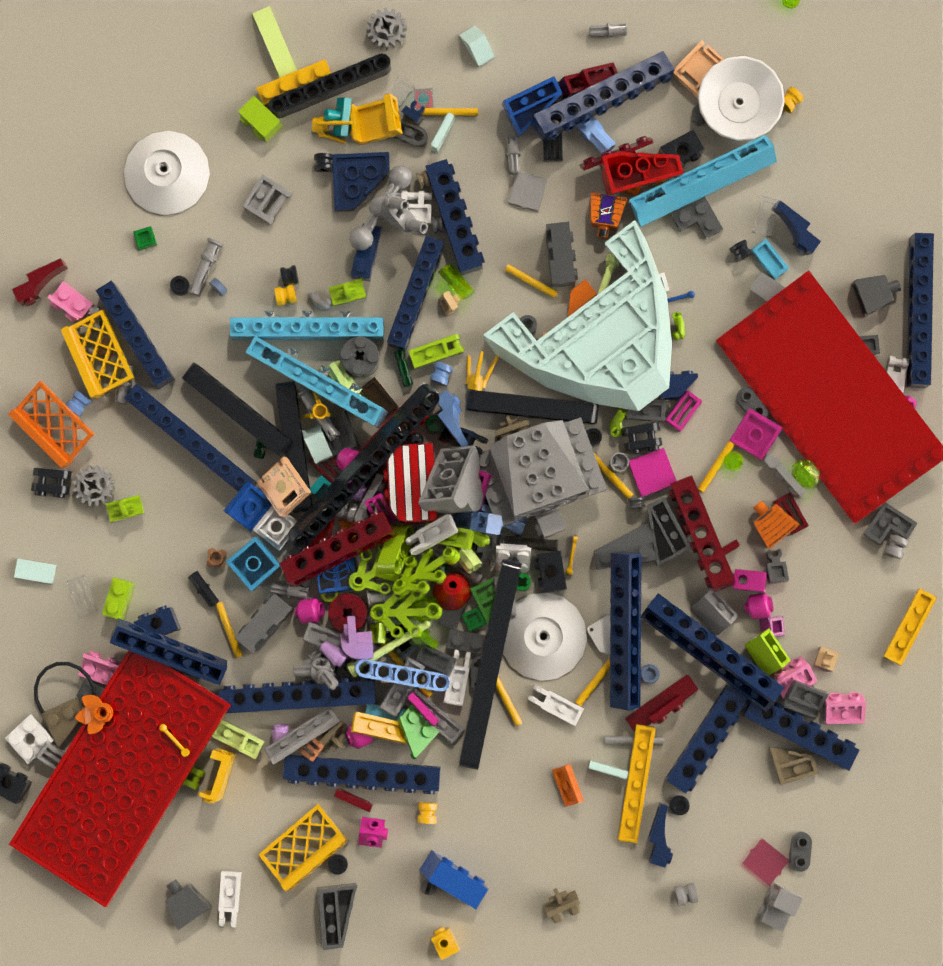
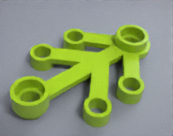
M381 544L377 545L378 552L373 569L367 573L365 571L367 563L372 558V552L367 550L361 553L358 571L349 578V586L354 591H362L367 588L377 591L381 595H388L391 590L388 583L380 585L369 580L377 577L395 583L398 578L402 577L403 574H380L378 572L377 562L382 551L379 547ZM368 553L370 557L365 559L363 554ZM360 578L362 583L356 584L355 579ZM382 586L388 587V591H387V592H383V591L381 590V587H382Z
M430 547L421 552L423 556L413 575H411L412 570L417 566L418 561L414 556H408L404 563L406 568L402 577L393 584V592L399 596H406L410 591L426 594L430 590V586L426 581H435L440 584L446 579V575L442 570H437L434 573L430 572L445 562L450 565L457 563L460 559L459 552L454 547H447L444 549L441 557L428 564L430 557L434 553ZM418 580H424L420 581L418 584H413Z
M393 592V595L384 604H377L371 608L370 616L374 622L383 623L396 639L403 637L404 630L399 626H395L389 617H397L409 630L410 636L419 638L422 635V629L414 625L407 617L427 616L432 620H437L442 615V608L436 603H430L426 608L408 609L416 600H422L425 595L420 593L416 597L417 592H411V595L397 609H390L397 601H403L406 596L397 597ZM437 609V614L433 615V611ZM383 611V614L378 617V613ZM399 629L400 633L395 635V631ZM418 629V633L413 635V631Z

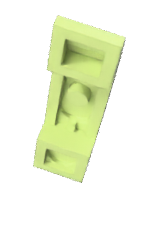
M270 6L252 13L279 77L281 78L297 71Z
M224 720L221 721L212 736L254 759H257L265 742Z

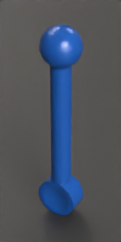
M689 291L687 294L668 298L667 301L672 302L687 297L693 298L695 293Z

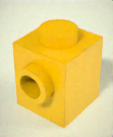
M442 926L433 931L434 935L431 936V940L441 960L459 951V946L449 927L444 929Z

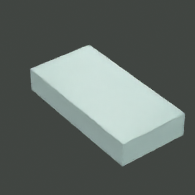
M447 113L431 143L432 151L439 152L455 122V115Z
M17 559L14 578L53 584L57 565Z
M589 760V769L623 779L627 778V770Z

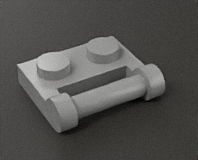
M262 175L242 207L267 224L272 225L274 222L273 218L286 198L289 199L292 193ZM275 192H279L280 195L268 214L263 213Z

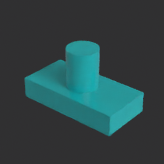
M337 98L336 110L325 109L324 120L349 121L352 98ZM334 125L333 136L348 137L349 125Z

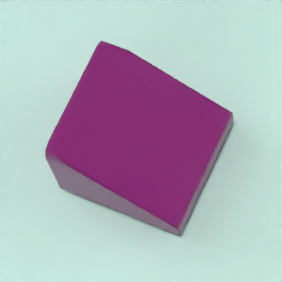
M783 616L759 619L761 632L770 628L775 637L785 636Z

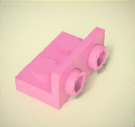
M64 281L52 296L49 294L47 297L51 300V306L58 311L62 308L66 311L65 316L73 322L75 320H83L89 312L88 309L94 307L92 302Z
M94 651L83 653L82 656L84 660L81 667L90 675L93 681L105 685L108 684L120 665L118 664L119 660L108 657L107 660L100 658L101 654ZM79 671L78 675H79V676H82V677H85V676Z
M801 656L791 660L782 669L769 675L785 687L780 694L783 700L793 679L810 686L818 682L809 663Z
M850 692L849 694L830 693L825 701V723H865L866 701L863 694L857 692Z

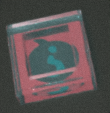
M433 88L414 89V100L417 102L415 109H421L422 106L434 108Z

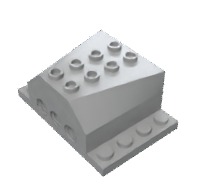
M581 417L563 423V420L546 422L519 431L489 446V450L482 452L481 455L479 454L480 471L492 474L486 498L492 514L502 516V527L607 490Z

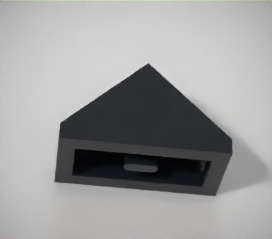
M400 624L399 627H401L404 630V633H406L407 630L402 624ZM399 629L395 631V635L400 633ZM391 631L386 634L391 641L396 639L391 635ZM412 638L395 648L401 659L406 658L419 649Z

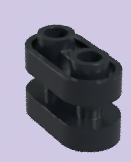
M659 422L622 428V437L628 436L629 439L628 443H624L625 452L629 451V455L641 453L640 450L648 449V452L660 450L659 446L663 445L662 438L655 437V432L660 431ZM647 433L648 439L636 440V435Z
M33 468V476H38V483H32L31 491H35L34 495L38 496L54 493L53 497L65 498V495H69L70 487L64 486L65 479L71 480L72 472ZM46 478H57V485L46 484Z

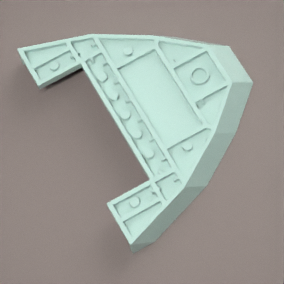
M634 220L605 242V246L625 269L626 274L537 341L514 312L483 335L485 342L493 352L546 388L594 404L640 411L669 388L672 349L667 294L648 243Z

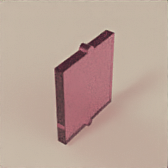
M761 839L754 849H750L751 853L742 864L770 886L774 879L781 875V870L789 860L764 839Z

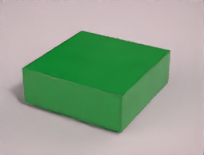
M151 226L133 231L139 251L157 245Z
M479 606L462 614L469 632L487 624Z

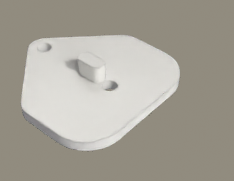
M607 615L590 625L587 631L597 649L602 653L610 654V615Z

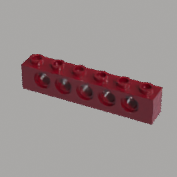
M691 475L670 483V497L672 501L676 500L677 502L676 512L679 519H684L685 524L682 526L686 536L690 535L692 539L690 546L693 553H697L699 556V560H697L698 566L701 571L704 570L707 577L704 580L707 588H712L713 593L735 585V578L693 476ZM686 496L692 499L689 503H683L681 500ZM691 514L699 516L695 521L690 520L688 517ZM698 531H704L706 533V536L703 538H698L696 536V533ZM710 548L713 550V554L706 556L703 554V551ZM718 566L721 570L719 573H712L710 568Z
M383 511L375 512L370 515V518L355 522L353 527L347 530L341 529L335 533V536L323 538L318 542L319 544L313 547H305L301 550V553L284 558L280 565L288 584L295 587L397 536L388 516ZM371 527H376L373 534H368V530ZM358 535V540L355 543H351L352 537ZM337 544H341L340 550L334 552V547ZM323 552V558L321 560H317V555ZM303 561H306L307 564L305 568L300 569V564Z

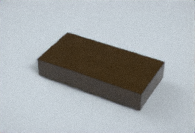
M375 377L360 388L368 400L388 411L387 416L399 407Z

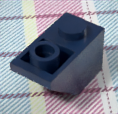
M688 370L681 371V374H674L673 371H670L669 388L659 395V400H678L698 378V373Z

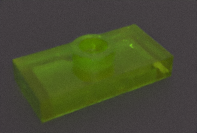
M451 264L442 267L438 271L446 280L448 286L456 291L463 300L475 293L471 285Z
M428 629L422 631V635L419 638L431 647L437 648L439 642L429 636L430 631Z

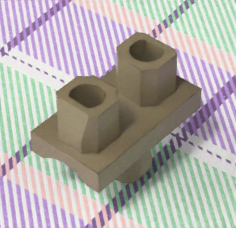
M509 414L505 415L506 421L500 423L501 429L495 430L497 441L508 435L530 428L528 420L519 422L518 417L510 419Z
M340 721L331 727L326 735L322 733L316 737L324 745L321 751L327 753L329 749L335 751L338 746L341 749L346 747L342 743L346 738V735L343 733L348 728L345 723Z
M557 888L553 889L555 895L549 897V902L543 904L548 918H551L554 923L564 919L561 912L569 910L571 915L580 913L579 904L581 903L575 890L569 893L566 890L559 893Z

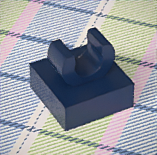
M414 100L410 108L405 105L401 112L420 125L423 120L420 115L425 112V107L422 106L420 110L416 111L415 106L417 102Z

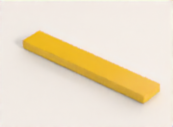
M636 724L618 841L636 844L638 842L656 727Z

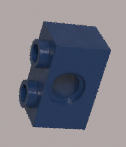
M166 605L155 609L156 613L151 615L149 613L138 616L137 621H134L135 625L164 636L181 629L174 609L172 607L167 608ZM156 618L161 621V626L158 629H155L152 625L153 620Z

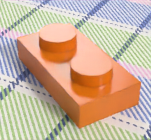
M567 764L553 769L552 772L565 807L584 801L571 765Z

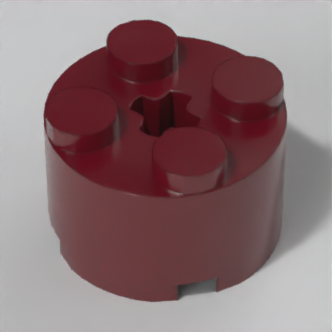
M346 593L333 599L328 609V617L331 624L337 630L344 632V624H348L347 617H344L346 614L344 612L345 609H352L351 614L355 616L356 631L365 625L368 618V608L362 598Z

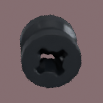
M331 153L314 154V160L316 161L314 171L330 172L333 170Z
M742 240L729 248L730 252L734 253L736 262L742 261L753 254V251L747 247L746 240Z
M291 265L290 268H280L284 286H288L289 283L299 284L295 265Z

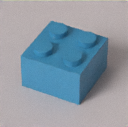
M256 536L226 561L250 591H255L281 568L278 559L260 538Z

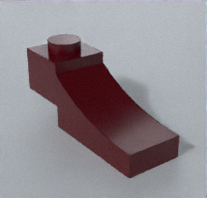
M614 62L583 69L580 73L564 76L558 82V85L562 91L563 98L566 99L618 72Z
M60 258L26 274L29 281L12 289L17 302L22 306H30L36 303L35 300L40 298L39 293L45 285L55 276L68 269L66 263Z

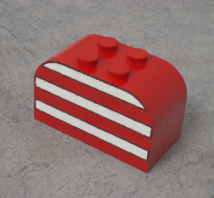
M433 443L400 445L387 460V470H384V481L388 483V489H385V500L389 502L390 510L395 518L404 524L432 523L438 519L436 511H424L418 503L435 463Z

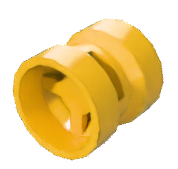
M792 86L786 90L784 95L785 103L783 110L787 113H791L795 109V105L800 104L804 99L803 95Z
M293 284L288 285L286 288H275L278 306H283L287 302L291 304L297 303Z
M418 802L420 814L417 816V823L435 824L437 817L434 813L437 810V803Z

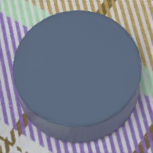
M213 278L209 282L210 286L220 296L227 293L226 287L217 278Z
M647 664L641 668V679L643 682L652 684L659 679L660 672L655 665Z

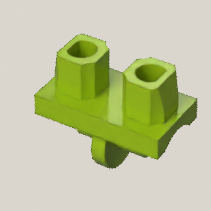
M362 279L328 287L333 306L367 298Z
M140 495L106 503L110 522L145 514Z

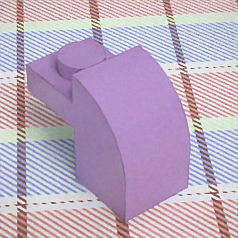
M347 616L348 624H344V634H341L343 651L355 659L374 658L372 631L356 632L355 616Z

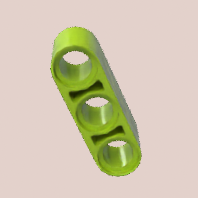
M392 525L397 536L384 543L377 562V569L380 574L399 575L411 547V544L407 545L405 540L414 534L413 527L409 525Z

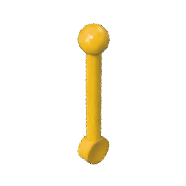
M575 535L573 537L569 565L566 569L567 575L573 574L572 565L578 538Z
M161 724L159 727L160 731L165 732L181 750L182 756H188L190 754L189 749L184 748L167 730L165 724Z

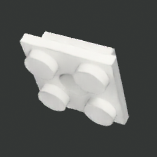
M272 505L253 530L280 551L288 542L289 530L297 520L289 514L286 517H280ZM276 521L282 524V529L279 532L272 530V524Z
M500 543V546H496L495 569L500 571L502 561L505 559L522 563L520 573L529 571L531 548L527 547V545Z
M32 714L5 737L7 742L27 764L35 758V755L46 741L50 743L54 741L53 737ZM29 733L35 737L33 744L26 742V736Z

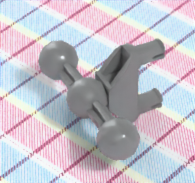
M395 166L390 171L388 177L390 185L383 196H378L371 200L369 205L371 214L363 227H356L351 231L349 237L350 244L356 250H366L372 245L373 235L371 232L379 220L385 219L403 232L411 233L415 231L422 234L427 232L428 225L426 222L416 220L408 210L409 202L406 199L398 198L396 195L399 189H405L411 184L412 174L407 167Z

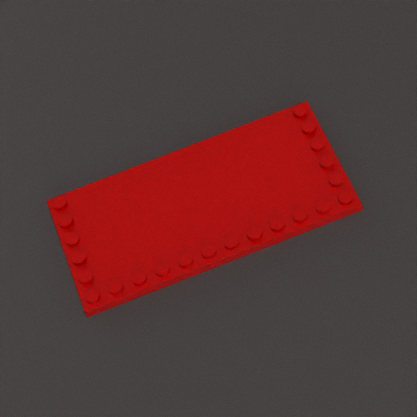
M809 270L715 340L854 524L943 461V445Z
M129 650L99 697L102 703H107L112 707L113 717L110 721L105 722L100 732L95 734H88V724H82L8 844L105 908L109 906L232 705L175 668ZM105 709L101 712L102 716L107 714ZM161 724H165L167 730L184 748L189 749L190 754L188 756H182L181 750L165 732L160 731L159 727Z

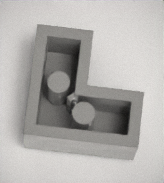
M557 508L530 517L531 519L535 518L537 524H535L534 528L538 537L542 535L543 539L566 529Z
M775 883L767 891L766 897L768 899L765 905L762 904L758 911L760 916L758 919L783 932L790 915L795 916L803 898L797 893Z

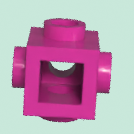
M362 817L359 845L382 848L383 840H387L388 836L385 820Z

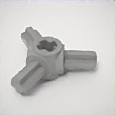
M317 658L312 662V665H295L293 668L294 676H312V679H315L317 683H325L332 690L338 686V681L334 677L335 666L328 658Z

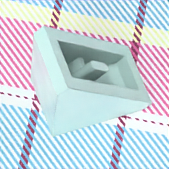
M476 26L459 35L478 67L495 58L485 34Z
M319 424L302 431L315 464L333 457Z

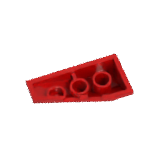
M619 151L601 157L602 179L607 195L617 194L684 174L679 155Z

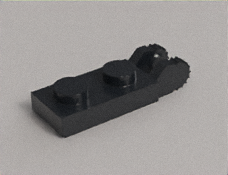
M444 427L438 440L454 447H461L447 428ZM461 427L462 433L469 443L467 446H472L475 440L487 444V438ZM475 446L478 451V454L481 455L483 450L480 447Z

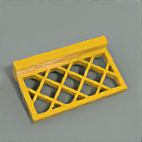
M100 310L70 327L66 326L60 329L91 398L99 399L105 393L134 379L104 310ZM101 316L103 320L101 329L93 327L95 319ZM81 326L88 327L85 338L80 337L77 329ZM92 329L100 331L97 342L89 340ZM104 333L109 334L111 338L109 346L101 344ZM88 342L96 344L92 355L86 352ZM100 346L108 348L104 359L96 356ZM112 350L118 353L116 363L108 361ZM95 358L103 361L100 372L96 371L93 367ZM107 363L115 365L112 376L104 374ZM119 367L125 369L127 377L123 379L116 378ZM103 376L111 378L109 386L103 389L101 380Z
M317 804L258 855L281 883V887L285 891H291L349 840L339 830L320 804ZM316 811L322 814V824L312 823V815ZM301 824L308 825L307 837L297 836V828ZM311 825L321 826L320 838L310 837ZM325 827H332L337 833L331 839L323 838ZM286 837L293 838L292 850L282 849V841ZM296 838L306 839L305 851L295 850ZM310 839L320 840L319 849L316 852L308 851ZM271 850H278L277 862H270L265 855ZM281 851L291 852L290 864L280 863ZM295 852L305 853L303 863L293 864ZM280 865L290 866L289 875L284 879L279 874Z

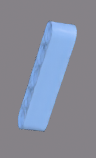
M359 659L354 665L355 672L365 678L435 691H445L450 685L449 678L438 672L368 659ZM366 662L369 666L368 671L360 673L359 665ZM382 666H386L388 669V673L384 677H380L378 674V670ZM400 670H405L407 673L404 680H399L397 677ZM420 673H423L426 677L425 682L422 684H418L416 681V677ZM438 677H443L445 680L442 687H437L435 684Z

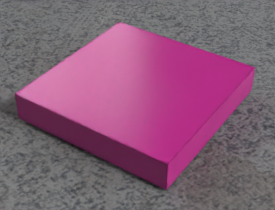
M749 408L729 441L762 461L781 432L782 427Z
M664 448L629 460V466L641 497L671 486L670 483L677 481Z

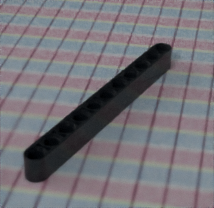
M422 384L289 530V539L296 549L302 550L312 543L438 404L439 394L430 384Z
M505 559L502 561L459 764L462 767L476 770L479 768L522 565L519 562Z

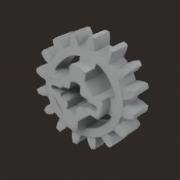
M384 8V12L378 9L377 15L371 14L373 20H367L369 25L366 27V31L369 32L368 39H373V45L378 43L379 49L383 45L386 47V50H389L390 45L396 48L395 43L402 44L401 38H406V33L403 32L407 31V26L404 25L406 23L405 18L400 19L401 13L395 14L394 9L388 12L387 8ZM384 24L388 29H390V34L388 33V31H386V29H384Z
M89 465L87 471L82 468L80 469L82 474L75 475L78 481H73V484L77 485V488H74L73 491L79 493L76 495L77 499L83 498L82 504L88 502V506L92 507L95 503L99 507L101 501L107 503L106 498L113 497L110 491H115V488L111 487V484H114L115 481L109 479L112 476L111 473L105 474L106 468L100 470V466L96 465L93 469ZM96 473L93 477L87 478L88 475ZM104 480H105V482H106V489L104 488V485H103V481H104ZM88 482H90V483H95V485H96L100 490H98V489H93V487L91 486V484H89ZM82 483L84 484V487H85V491H84V492H83V490H82ZM101 494L100 497L91 499L94 495Z

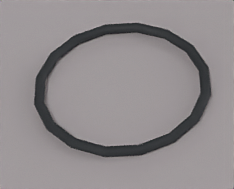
M55 662L46 666L37 676L34 685V700L40 713L42 714L45 711L38 700V685L41 677L47 670L56 666H70L79 670L88 679L92 688V695L96 696V687L90 675L82 667L71 662Z

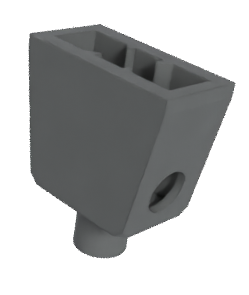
M885 275L856 279L851 283L863 317L890 304L894 300L892 293L901 291L899 281L895 280L888 283Z
M177 879L167 885L173 896L168 898L165 903L178 930L212 906L191 883L182 888Z

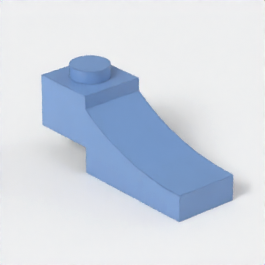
M445 390L439 395L438 405L442 412L438 414V417L460 446H467L469 443L462 433L459 422V414L462 412L459 407L461 402L455 394L451 396Z
M477 511L455 513L454 522L458 528L499 535L503 526L501 515Z

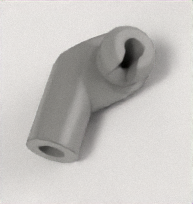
M316 290L308 294L316 308L328 311L329 308L333 307L331 300L326 298L323 301Z

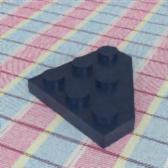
M389 152L332 154L335 212L354 211L390 173Z

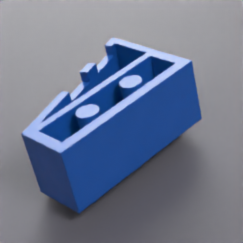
M555 76L503 100V109L517 137L532 125L531 122L534 114L550 107L562 95Z
M431 850L419 869L421 873L432 884L477 909L489 890L484 885L485 881L477 875L475 877L471 876L464 867H457L449 858L442 857Z

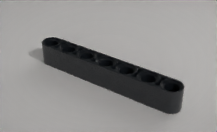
M381 53L275 96L269 101L270 111L277 118H283L381 78L391 71L390 58L386 54ZM380 62L387 63L383 68L378 67ZM363 69L370 70L367 75L360 73ZM346 76L352 77L350 82L343 81ZM329 83L335 84L332 89H327L326 85ZM311 90L318 91L315 96L308 95ZM294 97L300 98L298 103L294 104L291 102ZM276 105H283L281 110H274V107Z
M193 362L182 376L183 380L278 456L281 457L292 443V440L198 364Z
M295 381L277 383L275 388L281 431L292 440L284 454L310 489L299 404L296 398ZM295 491L290 494L291 501L298 496ZM311 493L292 510L293 513L306 512L312 506Z
M468 390L466 410L556 421L563 420L567 422L581 417L583 424H597L599 405L587 402Z

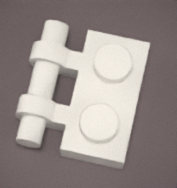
M407 190L396 193L398 198L418 200V204H409L408 210L416 220L431 225L432 205L424 204V200H432V193H425L424 191L408 192Z

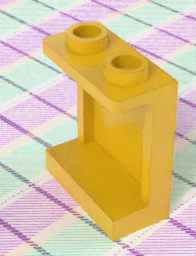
M391 93L383 95L384 99L360 106L351 104L349 121H352L353 124L350 133L355 142L364 145L402 135L397 98Z
M220 748L212 750L210 758L221 761L212 791L205 789L199 792L198 796L203 797L202 801L213 804L223 799L237 755L236 753Z

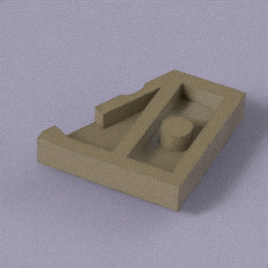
M77 697L42 713V717L57 747L64 744L66 738L73 732L79 722L75 717L82 710V707Z
M769 748L780 785L819 774L812 754Z

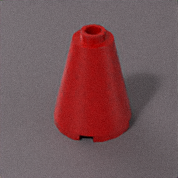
M448 572L445 574L446 579L443 583H434L433 597L441 608L445 610H458L469 601L471 586L463 575L456 572Z

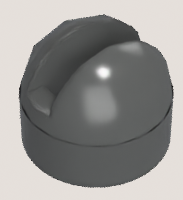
M425 879L421 885L422 892L426 895L434 894L437 886L432 884L430 891L427 892L426 889L429 881Z

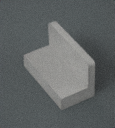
M712 588L691 606V609L715 635H719L739 616L717 592L713 593Z

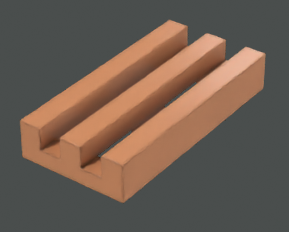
M316 738L311 740L318 746L316 749L309 743L304 745L313 752L312 755L302 747L297 749L312 762H314L324 747Z

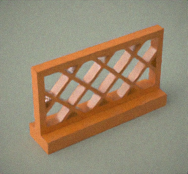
M39 381L17 408L12 409L8 414L61 468L70 466L75 456L95 435L42 381ZM40 388L45 392L46 400H37V391ZM39 402H46L45 414H38ZM50 402H55L59 406V413H51ZM27 403H33L34 414H29L24 409ZM38 416L47 417V427H42L39 424ZM51 416H59L60 427H51ZM63 416H70L72 418V427H64ZM52 429H60V440L52 438ZM64 429L73 430V440H65ZM77 429H83L88 435L83 440H77ZM65 443H73L74 451L70 455L65 451Z

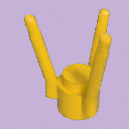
M322 116L319 118L314 117L312 132L318 133V137H325L345 144V140L325 132L329 131V125H352L353 122L326 121Z
M483 351L479 354L476 372L472 374V377L470 355L467 356V378L465 383L468 384L467 389L482 391L483 388H486L491 373L499 359L497 355L484 380L483 376L479 375Z
M313 391L316 403L312 406V413L302 415L301 418L313 419L316 417L317 419H323L326 416L330 417L333 413L328 412L327 407L321 403L319 395Z

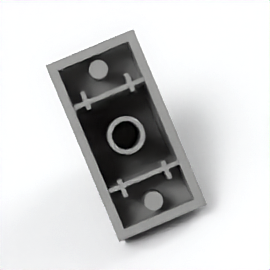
M475 445L440 449L418 502L424 511L451 514L473 512L481 508L483 492L482 483L478 476L480 459Z

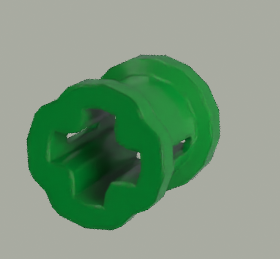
M520 574L519 578L527 579V586L524 587L522 585L519 587L517 585V590L526 591L531 585V579L527 574Z

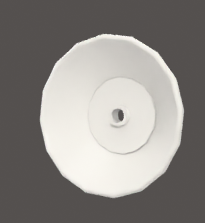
M746 56L726 58L713 65L703 77L698 92L699 110L707 125L720 136L736 141L756 139L769 132L780 119L785 103L783 85L775 71L762 61ZM741 100L743 104L738 105L736 101Z
M172 131L152 133L137 142L128 154L124 168L126 189L134 202L148 212L161 215L181 213L195 205L206 191L210 175L207 157L199 144L185 134ZM167 167L166 172H161V169Z
M550 593L529 594L515 602L516 614L510 617L503 655L508 664L522 676L539 681L558 679L572 671L583 657L587 643L585 622L578 609L564 597ZM541 633L547 634L546 640L540 639Z

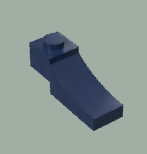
M781 200L775 203L771 210L788 227L794 239L792 245L796 247V251L802 255L812 254L821 240L806 230L811 223Z
M375 226L371 232L373 242L368 249L356 251L351 278L371 281L382 227Z
M659 802L647 839L649 842L654 843L649 862L666 868V864H670L673 857L671 848L667 846L665 838V820L668 805Z

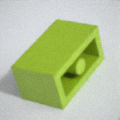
M255 96L238 110L239 120L246 127L250 125L254 129L252 131L259 140L263 138L268 142L283 127L281 121Z
M113 577L102 615L125 620L136 583Z
M770 628L754 636L744 644L748 653L758 665V668L767 675L782 669L791 661Z

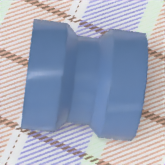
M435 362V370L429 380L436 384L447 386L449 382L448 376L452 374L453 367L441 362Z
M76 390L72 400H68L65 405L81 416L84 412L83 409L89 406L92 401Z

